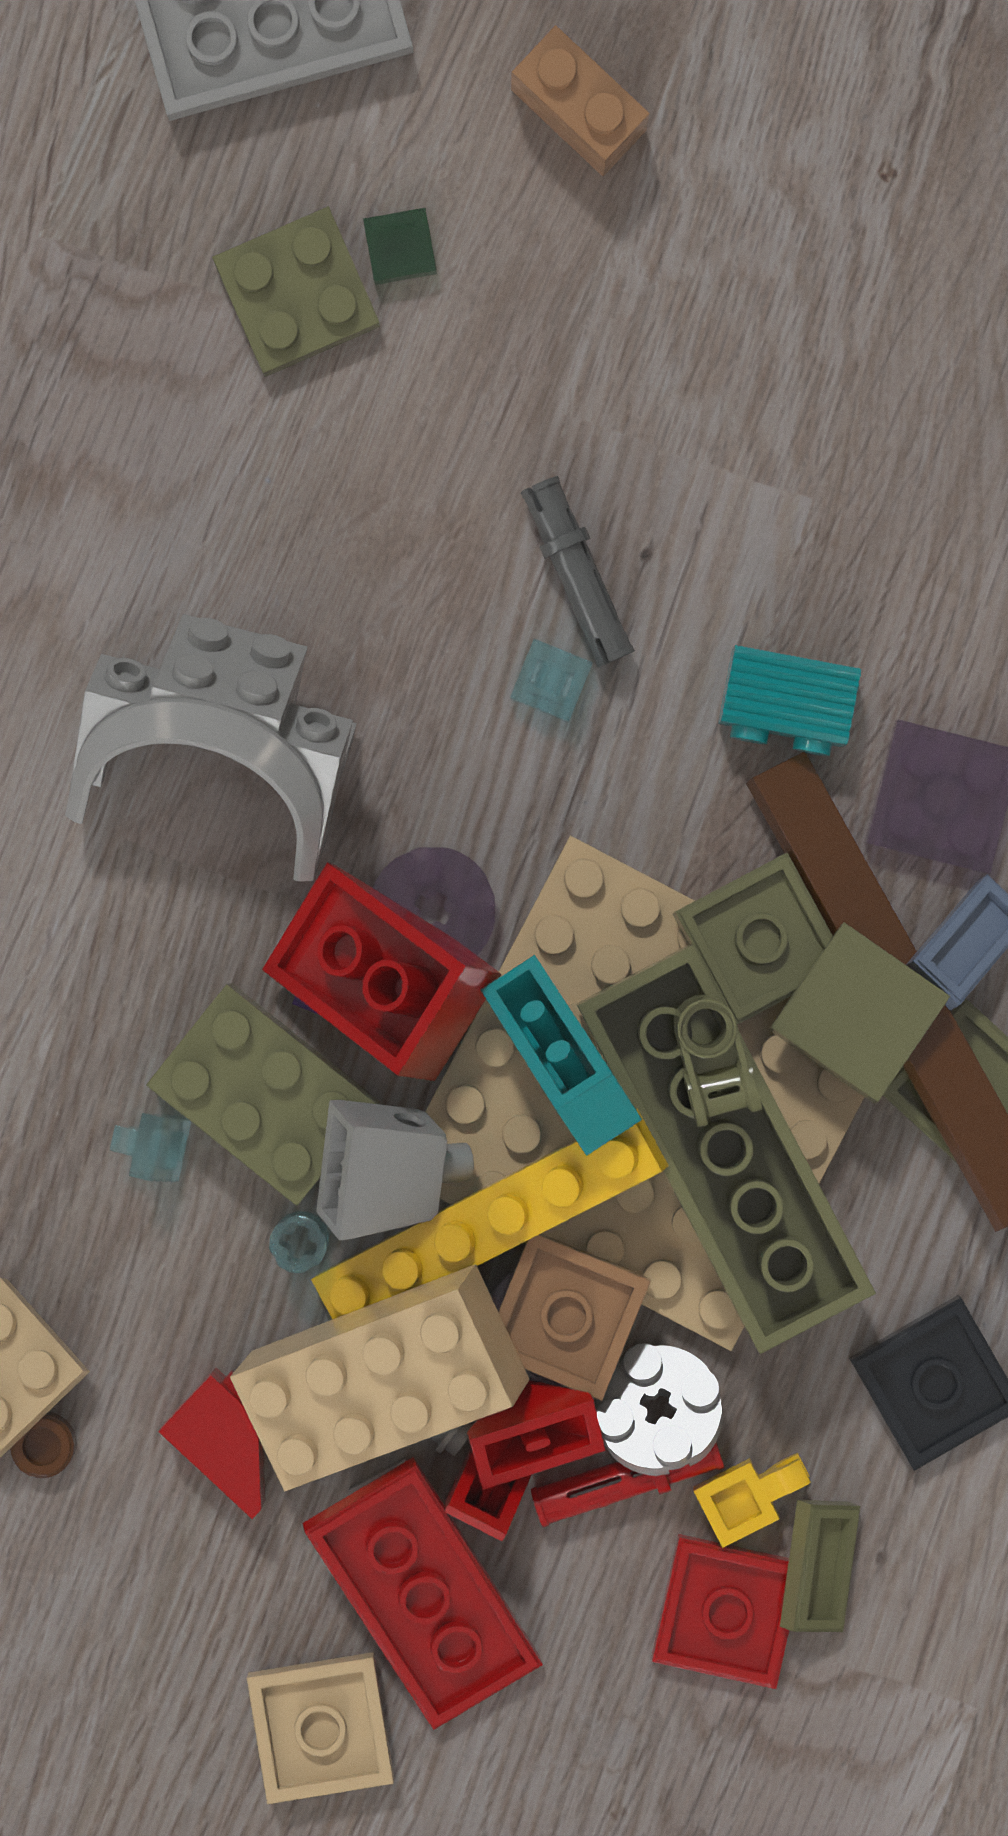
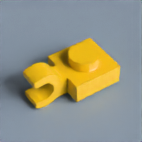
M796 1453L777 1462L759 1475L749 1458L693 1486V1491L723 1548L779 1520V1514L773 1501L801 1489L811 1483L801 1457Z

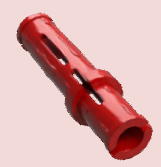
M716 1442L711 1451L701 1461L691 1467L687 1464L680 1469L669 1470L670 1474L659 1476L643 1474L634 1477L638 1472L630 1470L617 1461L539 1488L534 1487L530 1490L538 1518L544 1528L551 1523L594 1509L603 1508L609 1504L655 1489L658 1490L659 1495L672 1491L670 1484L725 1467ZM621 1479V1481L618 1483L570 1498L572 1495Z

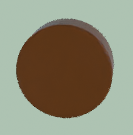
M48 1412L10 1448L13 1461L22 1472L31 1477L49 1478L59 1474L71 1462L76 1451V1436L72 1426L62 1416Z

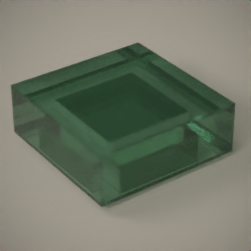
M426 208L363 218L375 285L437 274Z

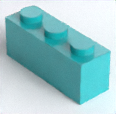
M535 955L481 989L484 997L555 1110L586 1156L642 1120Z

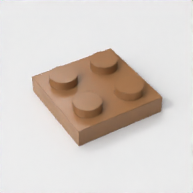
M539 1234L527 1240L498 1313L526 1370L572 1389L591 1393L592 1397L602 1401L651 1279L553 1238Z

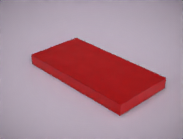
M414 1457L302 1524L304 1532L430 1726L435 1730L543 1664L537 1650L451 1515L444 1512V1504Z

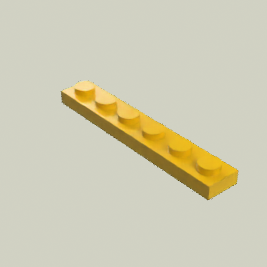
M638 1108L636 1110L642 1118L641 1121L586 1156L575 1140L438 1211V1214L431 1221L413 1224L314 1276L311 1281L332 1320L475 1264L478 1266L663 1172L669 1165Z

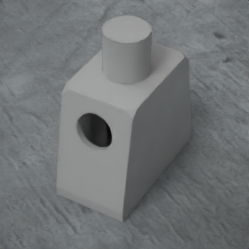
M330 1100L316 1212L338 1240H349L431 1221L438 1214L442 1183L463 1182L471 1179L474 1168L472 1150L467 1143L447 1144L445 1132L422 1110L346 1100Z

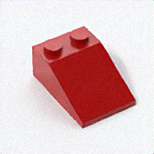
M328 862L262 968L270 977L396 1075L430 1081L437 1079L485 1002L486 998L481 989L501 976L499 971L453 937L340 867Z

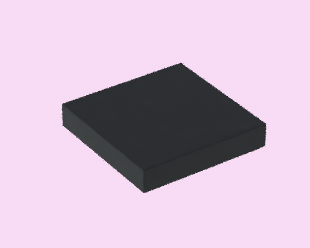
M959 1295L849 1357L914 1471L1008 1417V1378Z

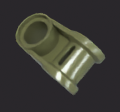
M695 995L685 1000L677 1009L673 1022L684 1066L682 1072L697 1127L707 1125L709 1117L748 1107L752 1113L762 1110L754 1073L748 1055L744 1052L737 1022L732 1011L718 998L709 995ZM701 1009H712L719 1012L722 1018L723 1027L720 1035L710 1043L699 1044L693 1042L687 1033L689 1018ZM735 1086L734 1088H731V1089H727V1090H724V1091H720V1092H716V1093H713V1094H709L710 1092H714V1091H717V1090H721V1089H725V1088H728V1087Z

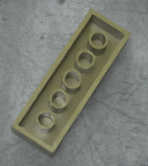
M689 944L578 1002L576 1005L608 1067L635 1109L638 1108L669 1166L663 1172L759 1354H762L875 1295L876 1292L741 1034L744 1052L748 1055L756 1080L762 1110L752 1113L748 1107L709 1117L707 1125L697 1127L682 1072L684 1066L674 1032L673 1020L679 1006L685 1000L695 995H709L718 998L723 1004L724 1002L695 946ZM701 1009L695 1012L689 1018L687 1024L689 1038L699 1044L714 1041L720 1035L723 1027L719 1012L712 1009ZM735 1086L728 1087V1088L721 1089V1090H717V1091H714V1092H710L709 1094H713V1093H716V1092H720V1091H724V1090H727V1089H731V1088H734Z

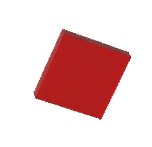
M678 1534L651 1655L652 1662L777 1689L789 1630L780 1627L789 1558L732 1545L722 1548L719 1542Z

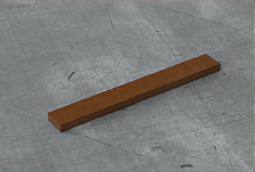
M802 752L751 778L746 783L748 789L784 853H788L832 936L840 925L845 922L906 965L917 951L806 752ZM944 1005L903 1067L992 1227L997 1232L1008 1227V1113L952 1013Z

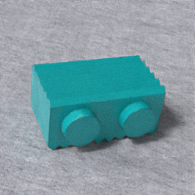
M735 645L731 651L718 724L732 726L730 738L767 744L769 734L794 738L793 750L830 756L832 746L844 747L848 744L861 669Z

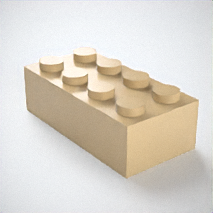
M476 1264L251 1351L230 1376L284 1492L513 1407L529 1381L526 1370Z

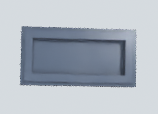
M988 874L980 878L906 964V966L950 996L945 1004L949 1010L958 1007L1008 948V893Z

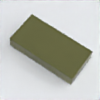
M797 1500L780 1627L793 1632H843L859 1521V1505L847 1501Z

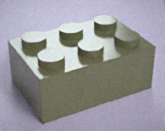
M233 983L225 985L146 1084L147 1087L296 1206H298L321 1176L329 1101L346 1100L372 1104L380 1103L377 1098Z

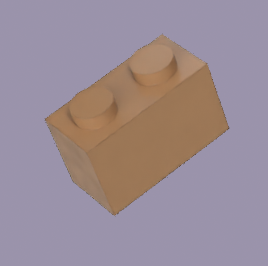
M556 25L511 72V91L603 177L647 131L650 113Z

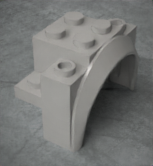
M183 614L160 669L143 665L133 659L115 658L101 654L84 694L65 816L75 823H83L91 786H102L107 762L116 755L136 747L151 744H182L204 748L225 755L245 765L266 780L277 791L289 808L296 827L297 843L293 880L313 881L328 838L339 782L353 743L357 723H354L351 719L332 715L323 709L306 708L296 705L307 646L288 642L277 635H262L227 626L212 618H197Z

